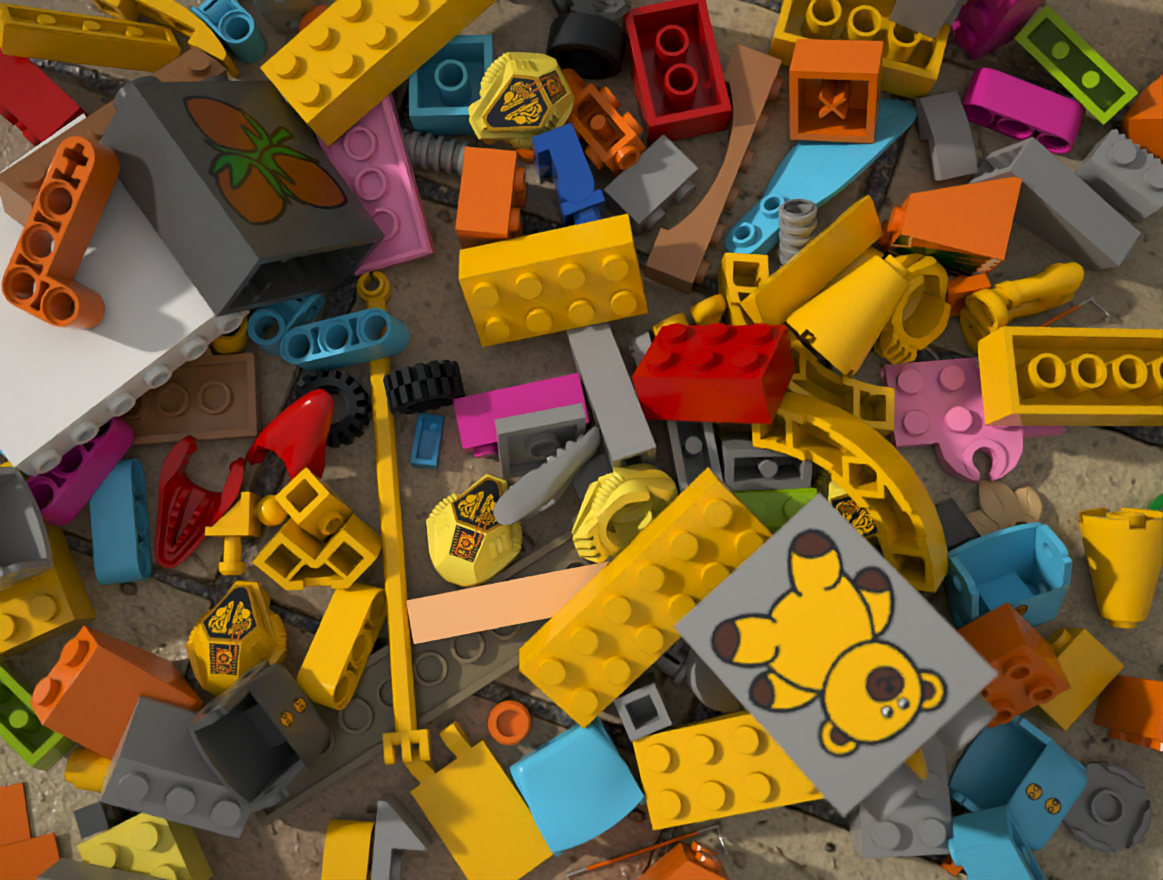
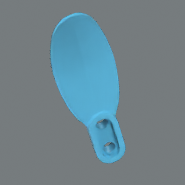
M880 99L874 143L799 140L774 172L761 200L727 233L725 245L729 253L766 255L780 241V217L778 214L780 205L792 199H806L815 203L818 208L828 202L864 172L911 126L917 117L916 107L901 100Z

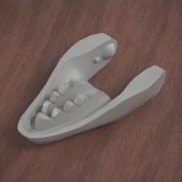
M599 425L594 426L585 435L580 434L577 441L570 440L566 442V448H558L557 455H550L547 458V463H543L540 468L528 472L510 487L494 506L493 513L497 522L502 525H510L518 521H527L556 503L599 447L602 438Z

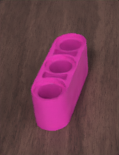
M980 68L973 72L962 99V105L968 121L1019 141L1034 137L1054 154H1065L1072 150L1086 114L1085 107L1075 100L990 68Z
M120 416L113 417L99 428L97 435L84 444L76 445L64 454L61 462L55 468L46 473L38 474L36 477L31 475L26 483L37 502L45 523L54 527L70 523L127 452L134 440V431ZM109 427L108 431L102 435L104 430ZM81 462L80 466L74 471L77 464ZM53 497L51 503L46 507L48 501Z

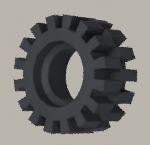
M438 360L430 361L428 364H423V362L417 363L413 367L405 366L401 370H394L390 374L385 375L383 379L390 413H396V415L404 413L407 415L415 412L423 413L430 409H440L441 406L453 405V399L465 397L457 361L443 360L438 362Z
M329 368V372H325L323 369L316 370V376L314 377L307 374L302 378L305 382L302 387L296 384L293 389L297 395L295 399L290 398L289 405L316 389H323L329 394L341 395L346 402V412L339 422L330 425L326 446L340 448V444H345L346 446L352 444V439L355 436L360 438L364 434L361 430L364 425L368 426L371 420L368 418V412H372V408L367 400L369 399L367 392L353 377L345 372L340 373L337 369Z

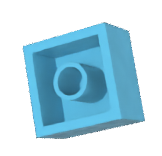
M456 35L409 76V117L414 131H421L423 136L427 133H433L434 136L476 135L468 120V108L472 103L481 99L479 94L481 90L480 82L484 77V73L487 72V69L496 60L492 35Z

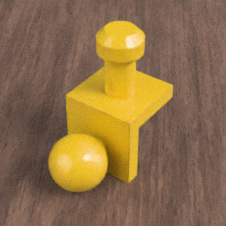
M241 492V499L212 527H205V536L224 538L223 562H219V572L222 575H242L245 572L246 562H241L242 538L261 537V523L269 527H275L287 519L288 513L274 498L276 495H268L262 498L261 495L252 492Z

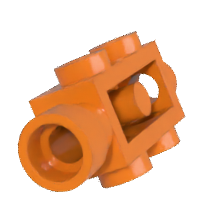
M571 68L563 69L562 72L575 97L572 111L564 125L572 122L579 142L584 139L589 144L584 153L599 170L606 165L615 177L619 176L624 170L635 165L640 155L647 150L638 137L644 130L629 112L625 113L622 117L619 115L616 109L621 104L606 86L600 91L592 83L585 87V82L575 70Z

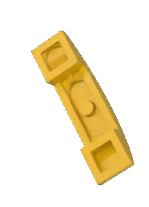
M91 0L100 11L116 19L136 22L142 14L164 26H169L172 30L190 38L187 43L191 48L197 46L226 67L229 76L237 77L239 73L237 67L215 34L194 13L176 1Z

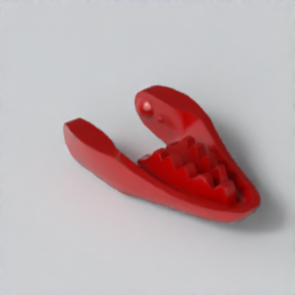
M316 389L293 402L262 430L245 456L246 461L250 465L262 463L268 451L272 450L285 462L291 477L290 482L305 467L319 478H322L326 465V443L334 412V402L331 395L323 389Z
M191 435L180 440L170 450L163 462L160 473L154 552L156 562L166 569L175 568L184 562L206 538L205 527H212L231 507L240 492L247 465L246 459L241 457L231 462L229 466L230 473L226 479L223 492H213L195 485L185 473L192 454L197 450V439Z

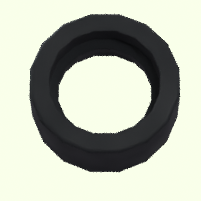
M582 12L567 13L556 17L551 23L546 55L555 58L561 70L571 68L583 79H607L616 76L622 70L627 35L619 25L607 18Z

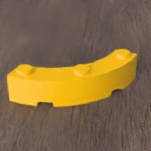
M725 252L717 269L718 292L723 295L727 302V308L723 314L726 325L755 324L739 303L770 277L768 255ZM788 331L795 371L786 391L811 396L833 404L856 416L883 437L894 431V388L876 386L853 378L849 379L844 374L840 376L817 362V357L800 342L792 331Z
M786 391L771 424L751 423L753 447L785 453L804 462L809 459L830 472L832 480L846 491L859 507L865 508L878 529L876 536L883 551L884 559L915 590L935 593L949 571L947 546L935 505L911 465L890 442L856 416L820 399Z

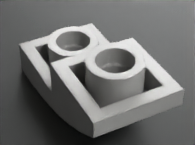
M951 91L915 99L920 140H928L933 181H942L978 173L970 126L957 92Z

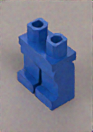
M572 122L531 137L534 166L540 180L551 176L557 191L561 227L604 219L605 199L601 189L594 191V179Z

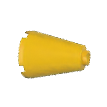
M890 254L884 260L876 255L791 313L786 322L798 334H803L812 347L840 372L851 379L858 372L910 284L904 277L909 271Z
M1106 507L1078 511V524L1100 616L1108 619L1109 625L1113 627H1138V622L1148 619L1163 566V511L1121 507V511L1107 513Z

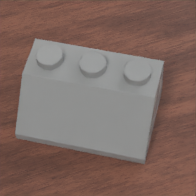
M140 694L103 779L100 802L239 839L252 809L236 798L222 784L196 747L186 723L198 712Z

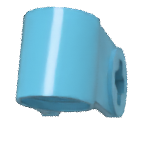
M205 0L198 8L192 6L189 9L209 27L221 44L239 61L243 63L257 62L266 53L267 41L252 16L236 0Z
M319 293L297 298V300L293 299L258 307L247 322L249 337L265 353L281 355L280 342L283 335L294 327L312 323L321 312L325 303V297ZM272 325H280L279 332L274 338L263 340L265 329Z

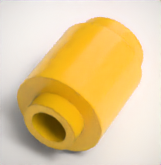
M76 747L68 758L65 768V780L68 783H73L76 789L101 793L103 779L111 760L86 747Z

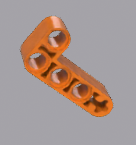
M80 136L68 137L61 142L3 275L1 287L6 300L53 326L91 329L99 325L104 317L105 307L101 296L73 279L119 176L121 168L119 158L110 147ZM72 198L73 203L71 209L69 210V202ZM54 240V249L51 252V244ZM36 282V290L34 293L33 287L34 283ZM75 301V311L72 315L71 306L72 302Z

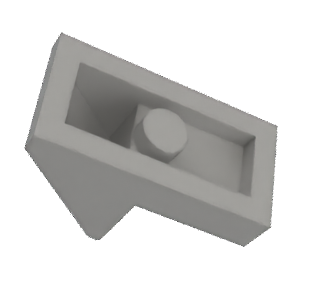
M385 793L378 800L371 880H402L405 854L398 853V849L427 851L433 843L430 835L398 797L392 793Z

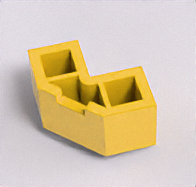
M354 513L326 542L320 541L298 526L290 517L263 547L252 563L285 590H304L308 586H331V589L349 588L378 557L382 549V538Z

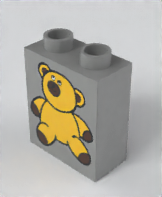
M820 493L674 626L677 632L842 817L848 814L858 803H861L877 822L881 821L900 806L922 783V779L905 762L909 756L933 734L954 753L976 736L998 713L979 692L999 674Z

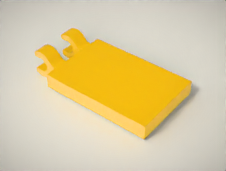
M457 720L448 725L439 735L456 758L438 771L431 761H421L420 747L413 750V763L404 764L420 783L412 788L410 793L468 880H518L554 854L538 829L523 795L484 738L473 745Z

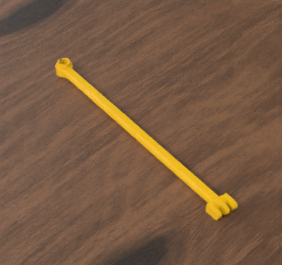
M375 270L373 277L380 284L376 290L368 291L366 290V285L372 281V277L369 272L362 274L356 285L357 292L365 303V310L380 308L386 311V303L392 294V287L387 277L382 272ZM387 326L382 329L380 338L385 335ZM390 357L369 361L395 724V732L383 733L385 765H395V746L399 745L402 748L403 763H413V744L418 743L421 761H431L430 728L417 729L410 625L406 602L408 598L394 414L390 413L383 382L384 376L391 372Z

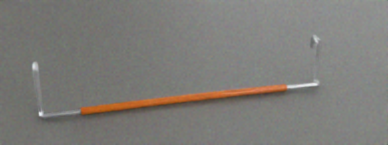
M1091 297L1037 327H1046L1089 301L1107 315V318L1102 316V319L1105 321H1109L1110 314L1094 301V297ZM978 358L974 364L980 370L979 365L977 364V362L979 361Z
M713 825L587 866L586 868L568 873L566 877L567 880H570L569 876L605 866L698 835V833L713 828L717 829L725 854H728L719 826Z

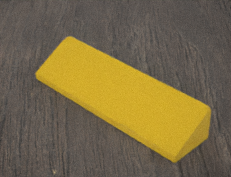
M0 3V47L5 55L155 73L178 58L181 53L178 41L169 26Z
M870 195L855 202L739 303L754 323L782 325L791 313L805 305L883 235L875 205Z

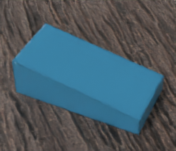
M418 413L410 459L412 467L438 470L445 421L444 416Z

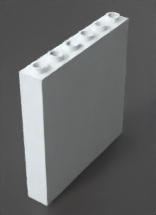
M83 113L0 173L86 118L85 114ZM119 178L116 180L73 279L94 290L101 296L104 302V317L99 325L91 329L63 328L50 325L6 300L2 293L1 283L24 227L4 212L0 196V449L15 468L34 477L55 468L61 462L64 454L76 445L84 444L93 439L102 425L113 417L127 413L135 405L136 399L148 390L165 384L172 376L174 370L186 361H192L200 357L207 350L208 344L220 335L237 329L243 322V318L250 313L249 310L224 316H215ZM54 240L51 244V252L54 249ZM36 282L34 283L33 287L34 293L36 290ZM75 301L72 302L71 306L72 315L75 311Z

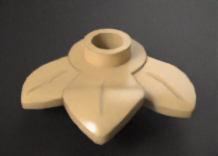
M983 479L978 484V500L981 510L960 517L959 523L969 536L976 539L1008 527L1038 522L1043 512L1042 502L1038 494L1029 485H1023L1013 492L1009 486L1001 481L995 480L990 482L989 479Z

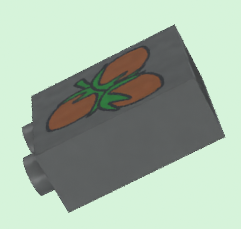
M215 75L202 81L162 82L155 76H143L130 81L116 94L113 102L116 113L100 139L99 144L110 147L115 151L121 166L118 176L119 180L216 317L341 289L385 237L271 80L229 81L225 76Z

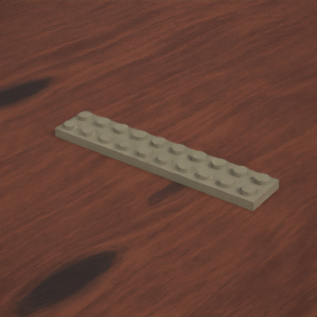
M572 527L483 585L596 564V562L583 557L580 558L573 542ZM609 556L604 562L611 561L613 558ZM551 618L418 644L413 643L410 630L417 729L519 665V649ZM389 644L369 656L355 692L344 709L336 710L312 702L330 728V735L327 739L328 744L319 754L310 772L290 795L285 796L273 806L255 812L263 828L384 751L383 733L395 732Z

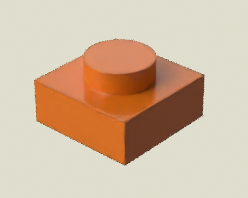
M986 273L974 276H957L948 281L945 302L951 306L950 317L959 316L961 309L967 307L965 302L967 295L981 289H991L992 286Z

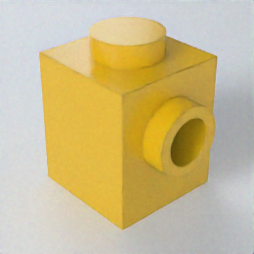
M307 467L274 497L298 526L322 542L329 535L337 532L344 521L353 513L331 486Z

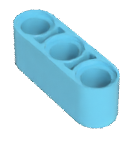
M370 308L294 327L283 335L280 342V352L284 360L312 373L320 369L326 372L329 371V368L339 369L395 356L407 347L410 332L408 326L403 321L380 308ZM387 326L385 335L380 338L382 329ZM348 336L346 344L342 347L344 339ZM310 346L308 353L305 355L307 348Z
M124 459L116 464L89 499L94 569L97 580L103 586L147 580L152 572L145 473L139 459Z

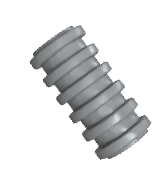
M402 129L412 168L421 165L423 170H429L430 167H433L437 173L444 169L448 175L458 172V175L462 177L465 146L473 147L470 140L460 143L458 138L453 137L450 141H447V137L444 135H440L437 139L433 133H427L423 136L421 131L416 130L411 134L409 129Z
M792 199L784 202L778 209L780 217V268L818 235L816 229L818 224L816 217L818 208L812 201Z

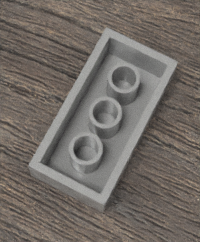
M935 734L922 745L928 766V779H923L919 787L900 806L879 822L872 817L861 803H858L849 812L851 847L862 858L950 854L948 839L953 838L945 745Z

